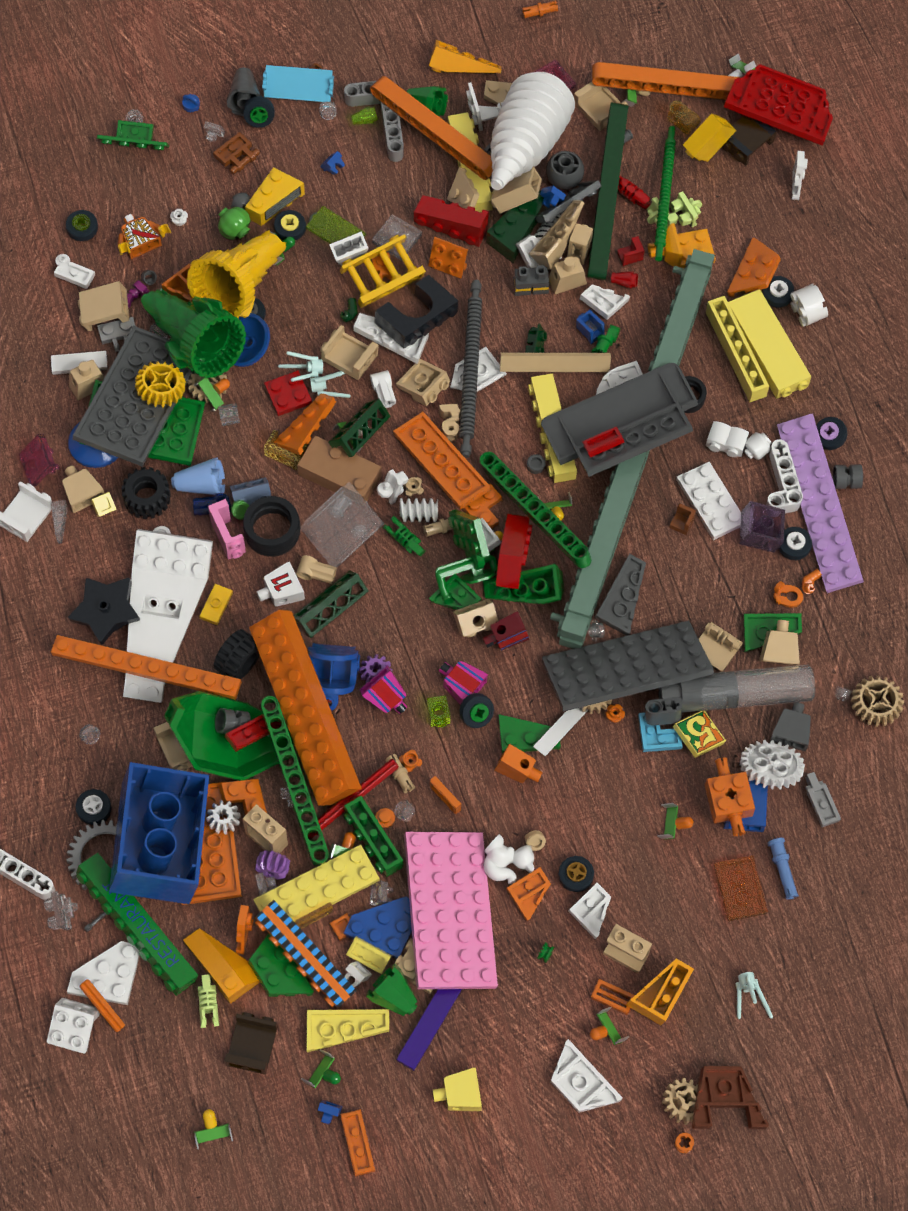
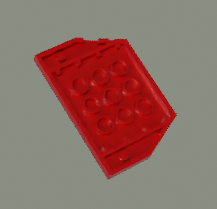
M761 64L756 66L754 70L746 72L743 77H738L734 80L724 105L727 109L822 146L833 120V116L829 112V102L826 99L825 89Z

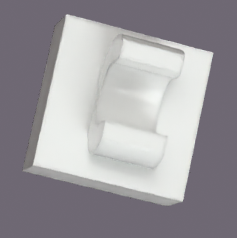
M358 961L350 963L345 969L349 972L345 975L347 980L351 976L355 978V982L352 984L353 987L367 981L372 975Z

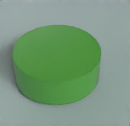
M244 500L235 501L231 505L232 515L236 519H244V514L249 507L248 503Z

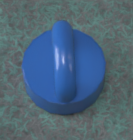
M193 94L183 96L182 104L185 111L195 112L199 109L200 101L198 96Z

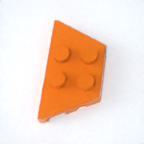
M752 237L727 291L728 296H735L734 293L745 291V293H749L754 290L768 288L780 263V256Z

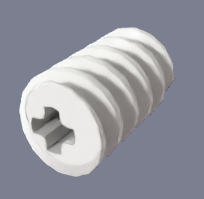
M400 498V517H402L403 522H406L408 517L411 522H414L415 517H417L419 522L422 521L423 517H425L426 522H429L430 517L436 522L438 519V499L436 504H434L433 499L430 498L427 504L425 498H423L421 504H419L418 499L415 498L412 504L410 498H408L406 504H404L403 499Z

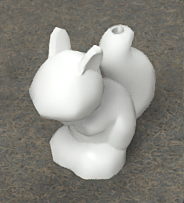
M499 834L484 851L487 854L483 864L484 872L494 881L507 879L508 884L512 885L516 882L517 876L513 870L506 868V866L513 863L519 869H525L531 873L534 871V854L529 845L522 846L514 851L513 847L503 845L504 839Z

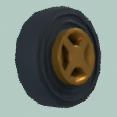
M572 856L562 862L559 867L558 877L560 883L567 890L581 892L590 887L593 882L594 869L592 864L584 857Z

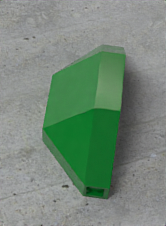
M202 691L171 699L164 718L195 770L242 781L278 764L269 735L235 752L225 738V734L217 733L215 730V717L220 708L247 711L250 714L251 720L262 715L261 710L246 702ZM288 729V732H289V735H290L292 744L294 745L293 739H292L291 734H290V731H289V729ZM279 740L277 745L284 748L288 743L285 740Z

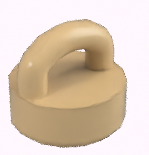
M534 830L525 835V843L531 846L532 851H538L545 846L546 840L542 832Z

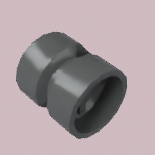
M852 464L849 467H846V465H834L833 482L835 489H846L847 486L851 489L862 488V465Z
M220 708L215 717V730L217 733L226 734L251 721L250 714L247 711Z

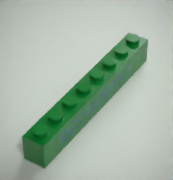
M96 853L78 865L77 879L81 884L87 886L92 898L97 899L103 911L113 918L115 926L127 935L128 942L131 945H135L139 950L141 958L149 962L154 974L162 978L167 990L177 996L195 983L198 974L134 896L109 892L112 869L99 853Z

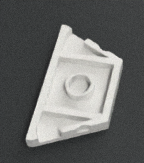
M568 1039L565 1042L551 1079V1083L578 1113L620 1102L622 1100L621 1095Z

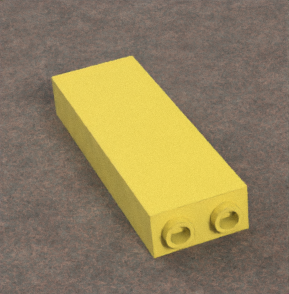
M756 290L729 301L728 304L776 399L787 397L794 391L806 389L809 386L811 375L761 290Z

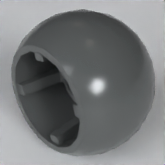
M557 152L549 159L546 165L548 181L560 190L573 189L583 179L584 164L581 158L573 152Z

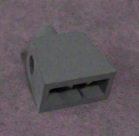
M794 702L792 710H783L772 733L770 742L771 740L776 744L781 742L783 746L788 744L790 748L806 752L809 745L811 716L803 713L804 704Z

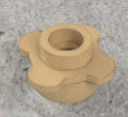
M418 477L409 478L408 482L404 484L406 486L405 494L407 496H412L413 494L421 495L424 492V489L421 487L422 480Z

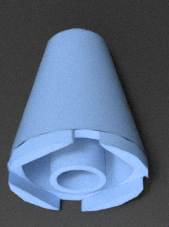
M212 458L174 473V477L171 478L172 487L180 492L223 495L225 492V485H222V479H225L224 469L218 458Z

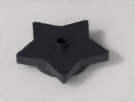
M128 577L106 585L86 578L84 600L68 616L69 620L91 627L101 645L106 642L113 632L119 630L124 625L140 621V617L129 603L132 586L131 579Z

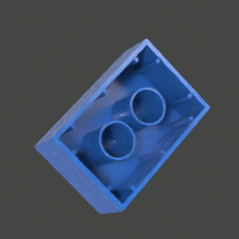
M129 763L121 786L109 892L190 904L199 884L209 775Z

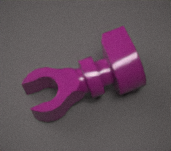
M139 280L133 284L134 289H130L129 293H127L128 308H130L133 300L139 297L138 294L143 296L149 293L147 287Z

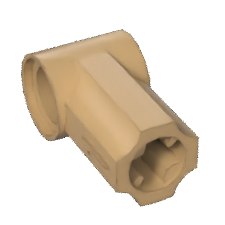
M304 555L301 558L296 575L304 580L316 579L332 584L337 567L320 563L315 558Z

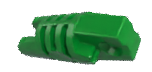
M393 516L391 520L399 529L394 532L387 525L383 529L409 553L414 551L417 555L422 556L426 550L419 545L421 540Z

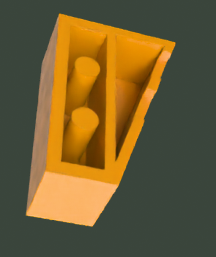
M676 958L630 999L626 1006L661 1026L667 1020L694 968Z

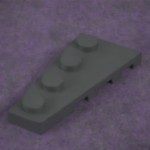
M599 180L581 182L578 188L568 192L569 195L565 196L564 201L558 202L555 207L550 205L549 208L535 216L537 222L549 224L555 220L557 215H562L573 200L583 201V198L586 196L590 197L596 194V190L602 187Z
M630 553L595 616L599 621L626 636L631 631L639 589L646 562Z

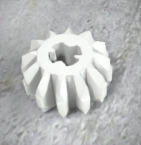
M221 800L219 806L213 803V809H208L207 811L210 815L206 817L207 822L210 823L209 828H216L217 834L223 830V833L226 835L227 829L234 832L235 828L233 825L239 826L240 824L238 819L241 815L237 812L238 807L236 805L231 807L230 801L224 805L223 800ZM223 815H227V819L224 817V820H220V816L223 818Z

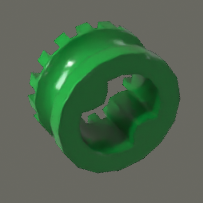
M545 942L537 958L539 960L542 958L547 963L555 947H549L548 943Z

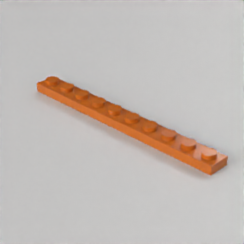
M60 635L56 636L51 650L53 656L235 700L242 683L241 679Z

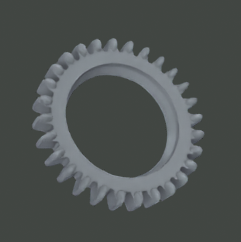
M102 820L101 826L93 822L94 828L86 825L87 832L80 829L81 837H73L77 843H70V847L74 850L67 851V854L71 856L67 859V863L72 864L68 866L70 872H73L71 874L73 879L77 878L76 872L78 865L81 864V852L85 844L98 835H116L117 824L114 826L113 820H110L108 825ZM77 879V880H76V883H77V885H80L81 883H80L79 880ZM82 884V888L86 890L87 886Z

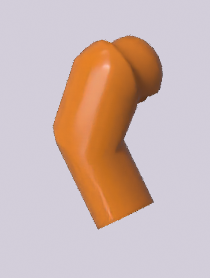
M818 569L803 577L802 590L804 593L811 594L815 591L814 581L822 577Z

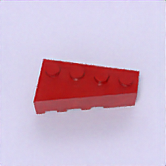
M422 195L414 210V222L420 226L432 228L436 232L445 233L451 238L465 241L469 245L479 247L488 231L489 211L482 210V212L475 211L474 207L470 206L465 209L461 208L458 203L445 204L444 200Z
M507 514L499 552L496 586L519 589L522 566H526L533 525L529 524L530 518L527 516Z

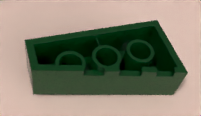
M540 190L538 198L510 209L487 231L486 243L512 263L515 262L519 253L516 243L531 235L533 228L538 223L535 216L547 208L543 205L544 197L540 195Z

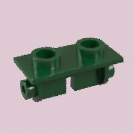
M540 323L537 328L531 327L528 331L527 343L533 345H527L525 353H544V342L547 340V333Z

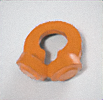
M782 581L776 584L773 595L776 604L794 608L802 603L803 593L799 588L785 585ZM795 592L797 594V599L795 601H790L787 599V597L781 596L780 594Z

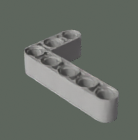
M376 81L346 85L344 88V99L348 106L381 105L388 158L393 162L402 160L404 148L400 117L373 96L370 87Z

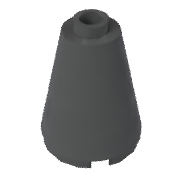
M245 67L236 70L227 97V107L232 110V113L243 116L245 103L250 98L261 96L252 71Z

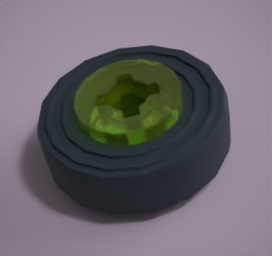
M77 210L67 217L66 231L76 241H88L96 235L98 221L90 211Z

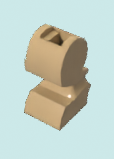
M458 404L439 405L440 416L443 419H447L442 422V433L450 442H453L459 437L461 410L458 408Z

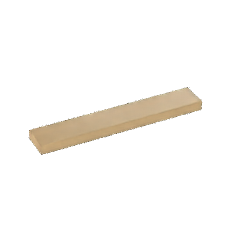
M501 353L500 372H609L611 354Z

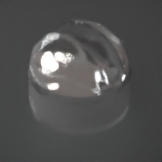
M837 686L835 696L837 700L843 697L842 702L847 701L852 690Z

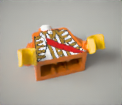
M129 214L124 218L126 224L121 227L122 233L119 234L117 247L120 255L128 252L130 258L133 259L162 246L161 237L164 238L166 233H171L168 224L158 225L148 221L145 217L135 219L132 214Z

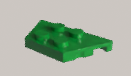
M268 933L248 962L268 997L280 995L295 996V994L313 995L314 990L308 980L297 971L298 965L294 961L289 962L282 954L284 950L280 945L276 947L269 940L271 935Z

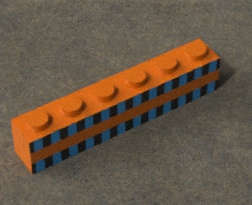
M275 900L255 916L257 920L255 922L256 926L262 932L266 930L271 935L269 940L276 947L281 946L284 950L282 954L289 962L294 961L298 965L296 969L303 977L308 976L311 979L310 985L317 992L321 991L326 996L324 1000L331 1008L334 1006L339 1008L357 991Z

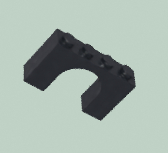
M427 275L415 284L414 294L430 309L427 315L418 318L408 317L402 314L390 302L375 310L374 323L402 348L413 345L423 335L426 336L432 329L441 326L445 320L454 317L458 312L459 300L430 275Z

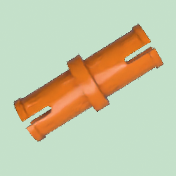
M557 1L543 4L539 2L534 6L523 7L524 19L558 12Z

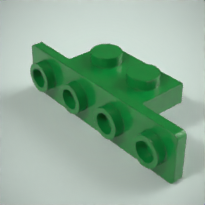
M118 120L116 137L97 135V139L101 140L102 144L112 145V142H119L120 146L129 147V144H136L137 148L147 149V146H154L155 150L164 151V148H169V144L166 142L152 141L154 124Z

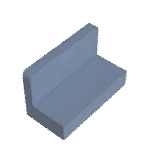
M266 477L230 486L234 502L244 500L249 506L261 497L271 496Z

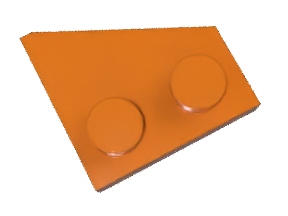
M541 867L506 888L526 922L532 917L551 883Z
M245 905L240 907L236 942H238L236 953L242 955L245 952L248 932L252 931L254 925L253 913H250L249 906Z

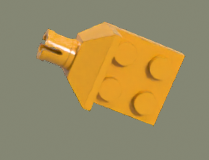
M674 223L670 224L667 228L663 257L664 261L671 266L685 268L687 257L692 255L694 249L714 254L707 229L677 234ZM649 243L647 245L650 258L655 257L656 247L654 243Z

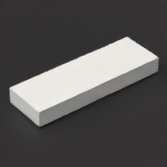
M96 351L51 355L52 374H67L72 369L78 367L81 362L94 360L100 371L108 370L107 352Z

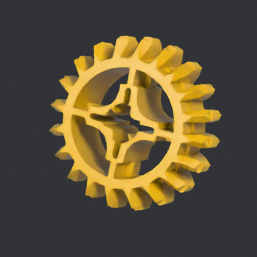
M150 361L149 366L144 365L142 369H139L138 375L135 378V388L138 396H141L142 401L147 400L148 405L153 403L155 408L157 405H161L164 408L165 404L171 407L172 402L177 404L178 399H181L185 392L186 380L183 372H180L178 367L174 368L173 363L167 365L166 361L163 364H160L159 361L153 364ZM148 380L151 382L150 386L146 384ZM171 382L175 385L173 388L170 386Z

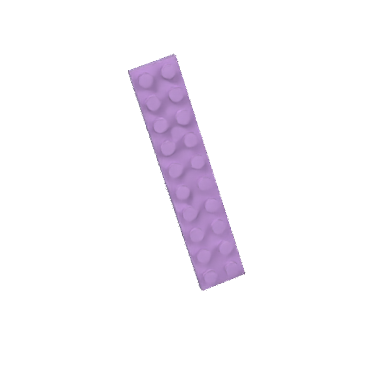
M813 413L777 424L781 440L788 444L803 494L801 508L812 539L813 549L826 592L830 593L863 583L862 574Z

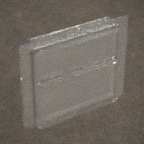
M348 482L305 520L300 529L331 566L338 567L372 536L384 522L354 486Z

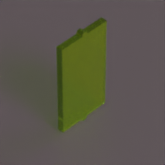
M324 206L316 215H313L312 220L306 226V229L330 244L362 232L364 237L366 235L364 231Z

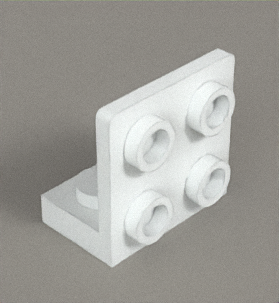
M61 998L54 1007L47 1043L85 1054L88 1049L93 1023L99 1017L100 1012L94 1006Z

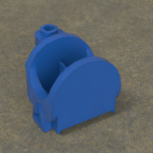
M313 643L312 647L308 646V654L325 697L332 702L329 704L331 710H334L338 705L339 695L349 694L354 690L357 681V671L360 668L359 650H356V646Z

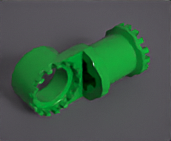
M610 324L608 333L598 336L596 347L591 352L607 353L609 347L616 342L620 327Z

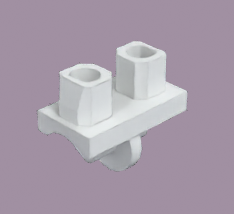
M393 469L388 471L385 481L378 485L377 493L382 498H388L390 504L395 503L397 497L403 493V485L408 482V477L403 471L395 473Z

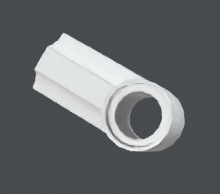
M389 371L370 374L373 390H376L377 397L381 400L384 407L390 408L396 404Z

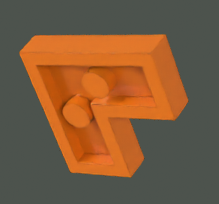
M490 483L491 490L464 507L463 510L467 514L480 519L483 518L492 529L499 524V520L489 509L502 500V496Z
M258 779L225 782L219 785L224 804L228 801L231 803L242 802L245 816L256 804L267 813Z

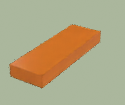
M361 1109L340 1114L354 1175L359 1176L375 1172Z

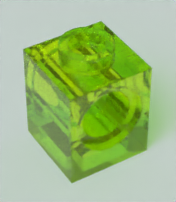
M446 695L427 698V709L431 727L442 728L450 724L451 716ZM441 710L444 714L438 716L434 712Z

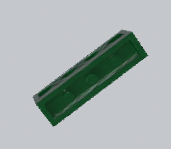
M379 398L366 402L328 443L332 448L342 446L348 457H353L391 416ZM378 409L383 416L381 419L377 418ZM368 420H372V429L368 428ZM358 430L363 431L362 439L358 438ZM348 440H353V449L348 445Z
M348 571L293 616L296 623L301 625L308 637L311 638L369 591L357 573ZM358 583L362 590L356 595L351 594L352 586ZM341 595L346 596L345 604L336 606L338 597ZM326 607H331L330 616L323 618V610ZM311 619H317L316 627L310 631L306 623Z

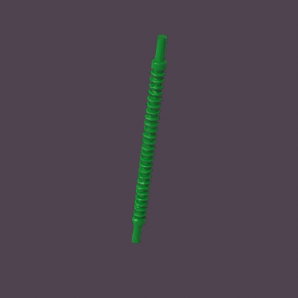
M674 126L668 128V137L665 140L654 243L656 247V261L662 260L663 248L666 246L676 146Z

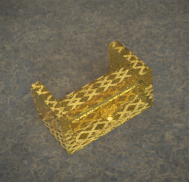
M273 430L264 445V455L298 470L297 465L307 450V445L304 444L302 447L304 451L301 455L292 453L273 443L278 438V431Z

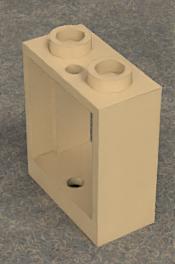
M257 804L243 818L245 834L262 849L281 853L287 847L286 829Z

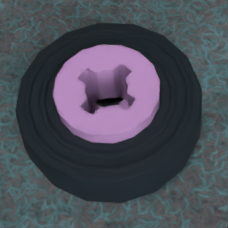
M826 417L817 423L816 426L823 449L834 450L845 443L848 433L843 421L836 417Z

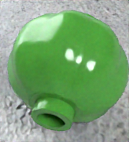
M224 208L219 213L218 229L224 238L234 240L238 237L242 239L250 231L248 227L250 225V216L243 208Z

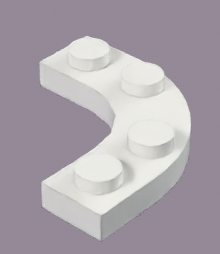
M634 361L609 371L602 378L596 395L643 375L638 362Z

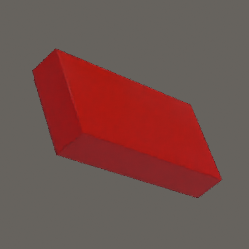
M617 426L582 441L590 458L625 443Z

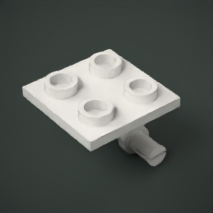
M470 82L468 83L469 90L466 91L469 109L472 111L474 125H478L479 131H483L482 121L497 118L503 102H501V106L498 103L497 107L478 106L473 86Z

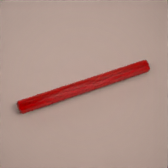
M393 759L389 760L360 784L362 789L340 800L320 816L318 822L321 831L345 812L344 805L359 796L364 797L396 771L399 767L396 761ZM314 832L309 833L308 839L311 840L317 834Z

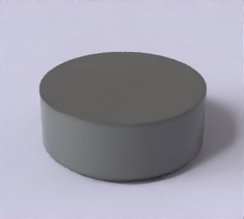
M538 454L531 455L527 460V469L533 474L543 472L546 464L545 459Z

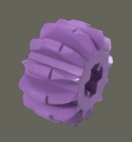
M375 654L372 659L368 655L367 661L362 660V667L359 668V673L362 674L361 680H366V683H368L387 665L390 667L391 663L389 661L385 662L386 658L384 656L378 659V655Z
M265 850L260 852L257 857L255 870L260 875L266 876V878L280 880L288 874L290 860L279 852Z

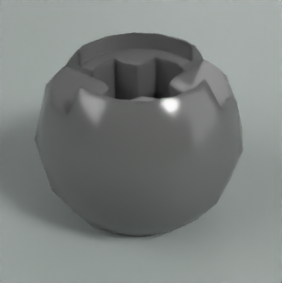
M243 192L235 194L232 198L231 208L240 207L245 210V206L250 201L251 196Z

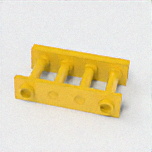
M405 234L402 236L396 235L389 240L390 242L354 260L348 259L342 263L340 273L343 274L348 271L361 293L357 302L360 308L424 277L426 271L423 265L418 268L414 266L402 245L406 239ZM393 248H396L408 269L407 273L402 276L398 274L386 253ZM380 255L392 276V281L385 283L381 280L371 259ZM363 263L376 284V289L371 292L366 289L355 267Z

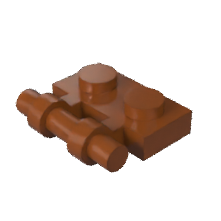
M239 132L214 151L213 155L225 167L231 163L233 166L229 171L234 175L236 172L242 171L246 164L256 160L260 152L257 148L250 151L252 143ZM243 154L245 157L239 161L237 158Z

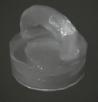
M332 102L321 103L319 108L320 116L326 120L333 119L337 115L336 105Z
M87 724L81 728L79 738L84 743L92 745L99 740L100 731L96 726Z
M406 799L400 801L394 809L395 816L404 822L410 821L415 813V807Z

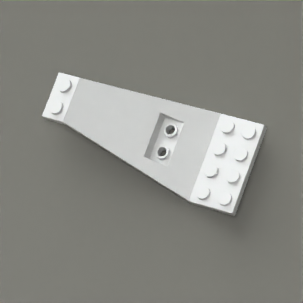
M137 529L132 564L130 605L140 617V621L129 623L127 652L174 662L209 578L213 541ZM151 600H155L157 605L153 606ZM170 603H174L176 608L172 609ZM126 673L123 697L162 703L165 682Z

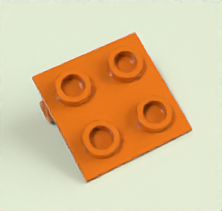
M434 237L428 266L461 279L463 270L467 268L465 261L468 249Z

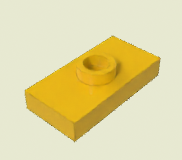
M215 584L199 616L200 619L218 625L233 594V590Z

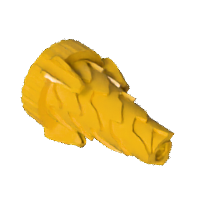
M270 230L243 245L240 243L231 250H226L225 252L213 250L205 253L199 259L191 262L187 273V286L191 297L197 296L219 300L222 302V308L235 317H248L255 301L254 287L263 281L262 277L268 273L266 270L278 261L277 258L286 249V243L282 242L277 235L270 233Z

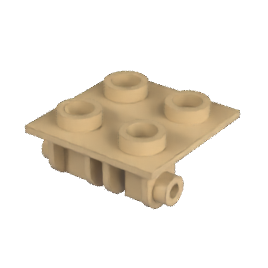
M712 622L706 625L705 631L699 638L711 665L721 672L743 644V642Z

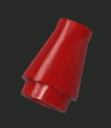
M634 271L612 272L611 283L629 289L636 288L638 274L634 273Z

